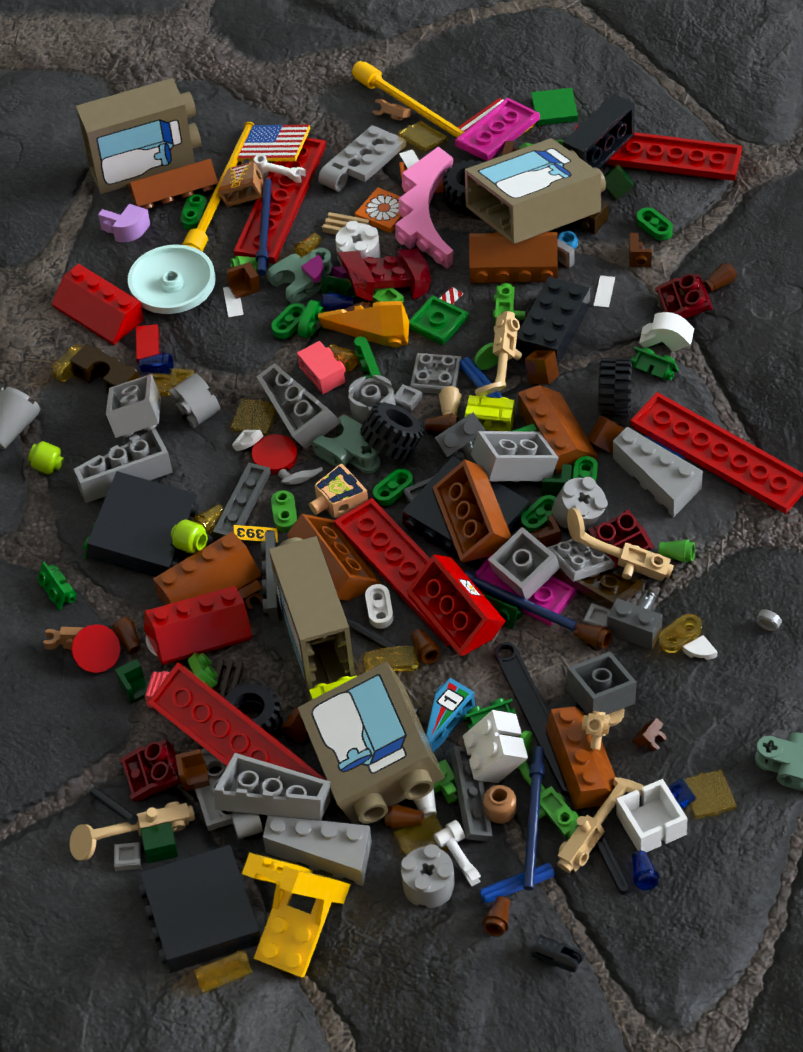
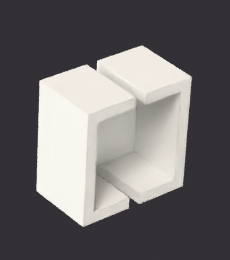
M492 710L463 735L467 755L472 756L469 762L474 780L499 783L528 759L523 738L500 735V733L513 736L521 735L516 714Z
M663 779L642 787L641 807H639L640 793L638 790L616 798V816L640 855L660 847L662 840L667 844L687 835V817Z

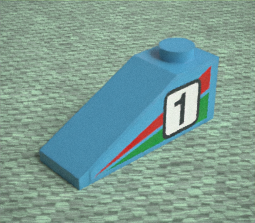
M451 678L444 685L441 684L435 692L426 733L433 752L441 746L462 722L467 714V710L475 707L474 692Z

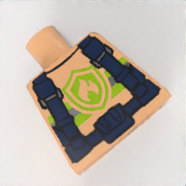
M341 463L315 484L317 499L310 502L309 506L315 515L327 510L333 518H339L366 502L368 494L364 486Z

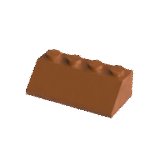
M207 159L126 184L134 205L148 209L154 207L153 202L161 200V203L165 204L174 201L173 197L180 194L182 198L194 195L193 191L201 189L202 192L214 189L213 185L217 184L218 181L212 161Z
M545 232L515 244L500 233H469L470 283L546 282L548 277L558 279L557 232Z
M540 385L518 392L519 412L527 426L534 423L537 432L543 435L558 456L554 470L556 474L562 472V464L572 465V468H574L575 461L582 456H590L595 460L598 459L596 451L559 392Z
M464 459L432 487L461 562L492 556L511 538L483 466Z
M301 514L287 533L289 539H307L317 536L340 600L350 601L364 594L370 586L381 584L358 551L334 526V520Z
M232 531L153 578L158 598L164 605H168L235 586L239 591L254 581L260 580L262 575L246 545Z
M573 706L551 709L545 728L575 810L602 806L615 788L613 781L616 776L602 740L600 750L590 748L592 735L586 734V731L582 730L583 717L587 714Z

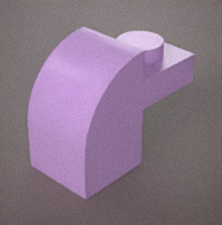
M129 204L121 215L104 209L98 214L101 230L113 233L117 242L134 241L141 237L150 226L148 210Z

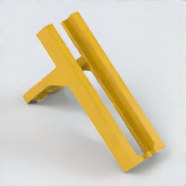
M249 853L242 874L254 879L276 883L272 910L254 959L304 978L331 903L344 904L351 884L312 874L313 870L304 866ZM293 893L316 898L311 914L288 906Z

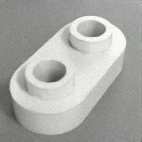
M381 584L372 585L365 592L369 621L375 628H386L393 622L389 590Z

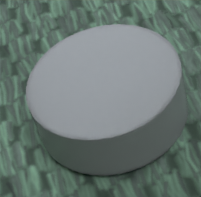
M766 609L760 610L756 617L760 627L772 632L777 631L782 623V619L776 613Z

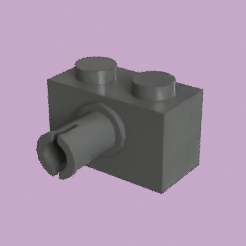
M471 413L436 436L433 442L445 460L456 452L462 451L468 461L477 464L471 456L473 443L478 431L486 430L475 414Z
M644 590L636 605L617 598L607 616V629L615 637L652 650L662 633V614L650 610L657 599L656 595L650 592L649 596L646 597L649 591Z

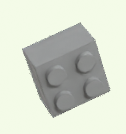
M523 527L488 559L492 572L518 595L527 600L560 569L557 556Z

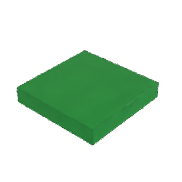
M572 88L531 92L534 111L540 113V119L536 122L537 126L578 121Z
M432 295L409 320V329L444 346L469 318L468 312Z

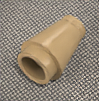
M446 386L439 393L442 415L449 413L457 415L461 394L458 388Z

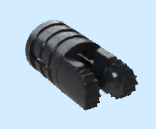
M542 934L538 936L532 950V957L573 973L577 971L578 965L585 958V954L580 950L560 943L557 940H552Z

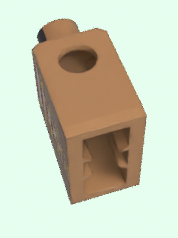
M248 159L243 160L241 165L227 170L218 193L227 207L262 198L263 175L254 162Z

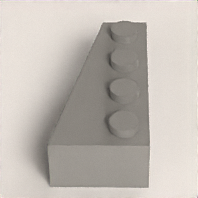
M275 363L257 376L292 437L305 449L311 446L312 441L318 436H324L342 422L325 405Z
M155 427L147 430L141 436L136 434L130 437V442L121 447L116 445L110 448L107 455H98L74 469L78 488L85 503L107 495L116 471L146 480H153L172 473L168 451Z
M626 427L613 440V459L631 477H635L643 489H648L655 496V500L668 509V513L673 518L702 489V470L631 428Z
M234 753L214 789L215 810L321 820L331 802L330 781Z
M273 815L267 816L263 834L267 854L296 864L300 862L309 865L310 869L316 871L320 869L332 873L336 878L342 880L347 878L354 881V884L364 885L372 843L370 826Z

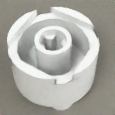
M349 221L337 233L335 239L337 252L358 251L362 258H380L378 230L375 227L358 223L357 221Z

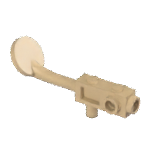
M505 311L497 316L496 326H494L495 336L493 354L499 357L496 379L494 383L476 389V396L492 394L506 388L507 361L512 358L519 360L522 357V353L516 349L517 332L520 325L513 312Z
M570 508L568 510L567 523L572 539L588 547L618 557L617 565L624 567L623 578L631 579L633 571L659 581H663L664 578L669 579L674 566L669 564L671 559L626 542L621 549L600 541L585 532L584 521L577 508Z
M624 708L605 715V712L598 711L584 715L582 730L586 731V734L592 735L590 748L600 750L602 736L608 734L609 727L615 726L622 721Z
M614 778L613 785L615 788L595 816L590 817L586 815L578 817V828L568 842H563L559 848L557 856L560 860L557 865L567 873L571 871L576 872L580 866L585 865L590 851L605 832L601 824L615 806L616 798L623 796L626 792L630 793L638 790L640 796H642L643 785L624 778Z
M171 802L165 805V808L155 809L151 807L147 812L136 814L138 822L135 825L125 822L93 829L89 825L80 824L74 828L70 837L71 854L76 860L86 861L92 857L97 840L138 830V834L141 836V828L170 822L173 832L183 830L186 825H189V821L195 820L193 808L191 805L187 806V803Z

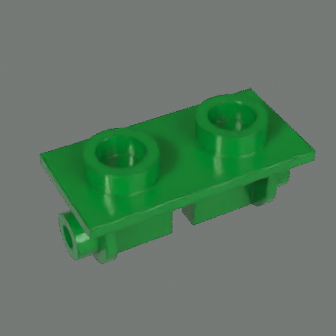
M634 347L637 354L636 357L632 356L631 358L634 369L648 373L652 366L654 368L651 375L665 381L668 379L672 380L674 376L672 370L679 371L675 360L670 356L663 355L661 357L649 348L643 347L640 349Z
M45 561L42 562L40 572L38 573V582L43 586L50 600L54 602L60 611L62 610L63 603H73L76 600V592L69 583H65L66 578L61 573L59 567L54 565L47 566Z
M504 698L492 701L489 707L482 709L481 706H477L467 710V714L463 718V722L469 721V724H466L467 730L469 731L492 710L516 714L514 708L509 709L512 699L505 701Z

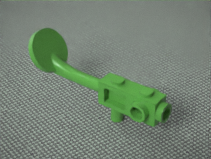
M508 283L497 286V293L494 294L496 308L493 309V318H495V326L497 316L505 311L513 312L518 320H525V311L513 310L515 287ZM494 342L485 345L476 354L474 362L479 369L487 370L498 364L499 357L493 354Z
M525 730L520 738H523L529 758L533 744V734ZM525 760L518 766V769L531 786V778L529 777L530 767L527 760ZM541 784L539 819L546 815L567 841L578 828L577 819L579 816L575 811L572 812L564 802L563 796L557 793L552 786L545 789Z

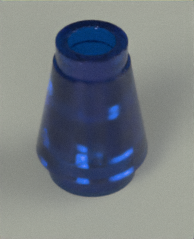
M328 291V293H322L321 305L324 307V311L327 312L344 309L353 305V297Z
M162 352L140 358L139 367L141 372L167 374L169 371H173L174 361L170 353Z
M642 850L636 851L632 855L634 884L641 890H651L657 886L659 874L647 853Z

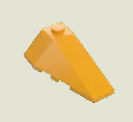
M402 301L375 302L373 307L364 308L360 305L355 306L354 311L348 312L339 309L318 314L323 328L353 337L363 336L367 341L394 348L408 345L409 319Z

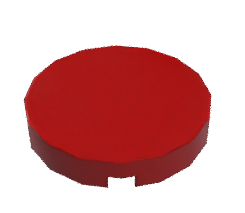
M272 434L265 436L252 448L253 463L269 467L271 474H278L282 469H291L298 457L295 442L284 435Z
M98 624L89 625L79 630L73 638L71 652L76 664L83 670L92 673L104 672L114 666L119 658L121 649L119 639L114 631Z

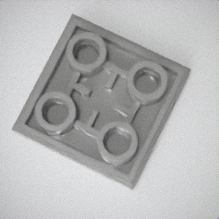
M417 353L410 387L422 393L439 394L441 389L446 386L457 388L461 357Z
M573 539L547 547L557 556L560 568L573 582L613 569L614 561L604 552L576 542Z

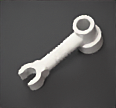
M261 154L254 157V163L262 173L263 180L267 178L269 172L288 176L296 183L302 182L300 175L306 176L305 169L302 167L287 168L268 163L266 156Z
M454 820L448 823L445 829L435 833L434 838L440 848L448 847L472 887L481 882L479 880L481 876L477 869L470 864L457 842L465 839V834L458 821Z

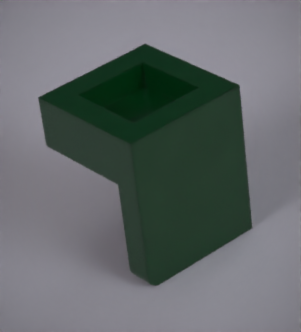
M618 164L604 175L606 188L616 199H620L634 186L633 180Z
M562 464L561 476L542 479V496L552 495L556 497L565 483L572 479V465Z
M137 659L115 669L118 684L131 704L145 698L149 684L144 678L142 667Z
M170 822L141 828L148 864L178 857L173 828Z

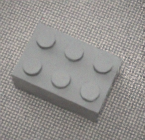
M152 374L109 388L106 416L115 438L120 436L129 437L136 431L142 429L150 430L159 424L161 396Z
M478 431L471 452L475 462L484 467L489 481L540 482L543 478H552L558 461V456L540 432Z

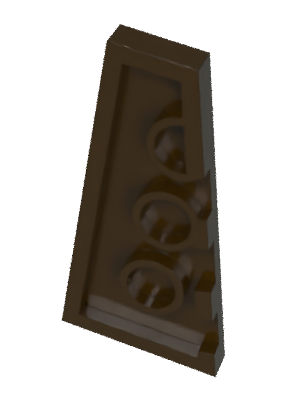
M561 568L553 575L609 609L613 607L617 598L627 601L642 590L643 581L635 579L633 582L624 579L622 573L616 571L614 574L604 571L574 582Z

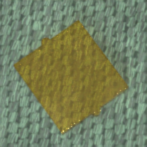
M422 121L412 126L408 125L407 128L398 132V136L423 151L438 147L439 144L448 140V136Z
M242 398L231 425V431L260 430L264 436H267L277 410L273 403L263 402L261 399L257 401Z
M722 769L706 774L701 772L698 776L681 780L696 819L711 815L718 816L719 813L737 808Z
M435 814L424 818L423 826L405 827L395 831L394 835L401 846V853H405L407 856L410 852L420 847H426L430 844L438 846L434 834L445 828H442ZM447 846L439 847L444 852L450 851Z

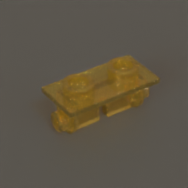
M239 950L233 955L203 967L199 966L198 969L193 970L203 993L253 973L248 963L249 960L246 952H239Z

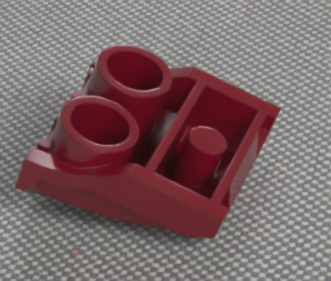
M698 273L695 275L686 274L682 278H674L655 288L664 312L688 318L707 310H713L707 289Z
M629 509L618 517H613L610 521H605L598 527H592L587 531V534L621 549L625 542L647 551L655 548L643 526L635 519ZM605 553L614 561L613 569L620 567L617 565L618 557Z
M167 739L160 742H151L148 746L139 747L119 759L127 776L132 793L130 795L132 801L143 800L177 783L182 784L175 756L177 752Z

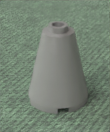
M3 387L0 388V450H5L40 412L37 402L32 404L28 401L29 396L12 387H6L5 390Z

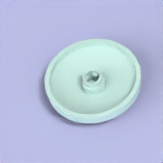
M166 245L146 252L134 262L128 274V285L131 296L141 302L142 308L155 313L174 314L190 310L207 299L215 285V271L211 260L202 251L186 245Z

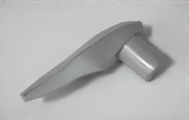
M323 468L300 471L294 474H290L285 469L279 471L278 476L282 479V483L296 485L313 478L323 471Z

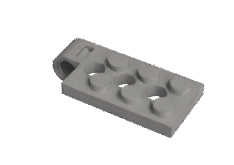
M372 125L321 169L318 181L320 184L338 192L345 187L348 175L366 182L406 147V139Z
M205 748L201 749L207 764L210 786L195 789L208 831L233 824L238 840L262 833L263 828L259 814L233 812L226 815L222 813V810H215L214 789L227 766ZM218 766L222 768V770L216 774H212L209 772V770L212 767Z

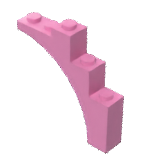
M437 147L402 173V188L406 193L399 198V213L403 218L395 224V238L400 244H404L409 249L417 245L422 252L430 255L436 263L448 269L453 265L454 250L442 240L435 230L430 218L429 205L435 191L443 182L444 173H447L446 170L452 167L453 157L440 147Z

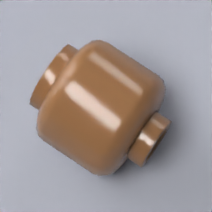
M496 785L489 788L483 796V810L491 822L499 824L513 819L517 809L514 792L504 785Z

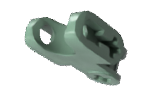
M317 248L302 258L298 254H291L272 265L267 270L266 278L276 287L284 283H292L286 288V299L291 304L300 303L322 289V277L317 283H314L302 271L301 266L319 255L323 262L322 275L330 276L333 267L330 262L331 253L325 248Z
M341 415L338 418L342 421L337 425V432L340 436L327 438L320 435L312 441V448L315 454L335 467L341 463L344 466L349 463L364 473H373L380 468L381 462L377 456L379 452L373 449L360 433L362 424L346 415Z
M791 733L787 740L774 736H764L759 739L755 754L756 765L763 770L778 773L777 781L781 785L803 791V733Z

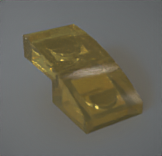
M172 369L171 375L152 374L160 396L170 395L169 390L193 375L194 370Z
M414 646L381 648L366 652L362 656L366 671L386 661L394 671H416L419 666Z

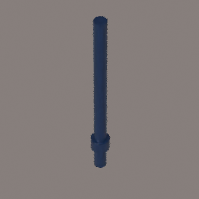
M270 179L263 181L259 248L256 252L258 275L266 273V263L269 261L267 244L272 185Z
M464 571L477 588L574 631L577 622L482 580L471 571Z
M540 746L534 747L533 764L530 765L529 770L531 790L523 889L527 891L534 889L541 782L545 776V766L543 765L544 748Z

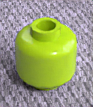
M44 441L39 442L37 445L34 444L28 456L31 468L49 475L55 469L59 470L64 460L61 457V449Z
M184 519L175 525L171 531L173 545L182 551L194 554L202 550L207 543L208 536L203 525Z

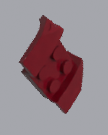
M418 249L397 250L396 257L386 256L385 258H362L358 251L337 252V256L350 278L354 293L360 298L373 301V292L377 288L410 287L413 300L428 292L431 282L427 262Z

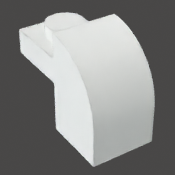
M669 312L657 313L654 316L653 323H649L642 328L639 344L647 348L663 342L672 352L691 345L694 328L677 314Z

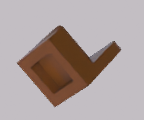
M251 262L226 270L227 286L236 299L260 291L259 275Z
M534 350L525 358L530 384L549 385L559 376L555 351Z
M600 415L588 436V440L598 447L613 453V440L625 428Z
M553 515L547 516L548 527L530 532L532 536L546 547L561 542V530Z
M200 749L175 755L179 778L185 791L210 786L207 764Z

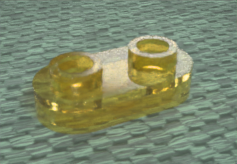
M76 344L70 347L53 364V378L60 382H66L73 375L69 360L83 346Z
M685 614L667 626L659 635L661 649L668 653H675L680 651L684 645L695 640L702 632L701 619L694 614Z

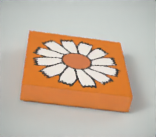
M377 187L355 212V217L368 219L371 226L392 233L395 229V224L403 218L399 213V198L401 196Z

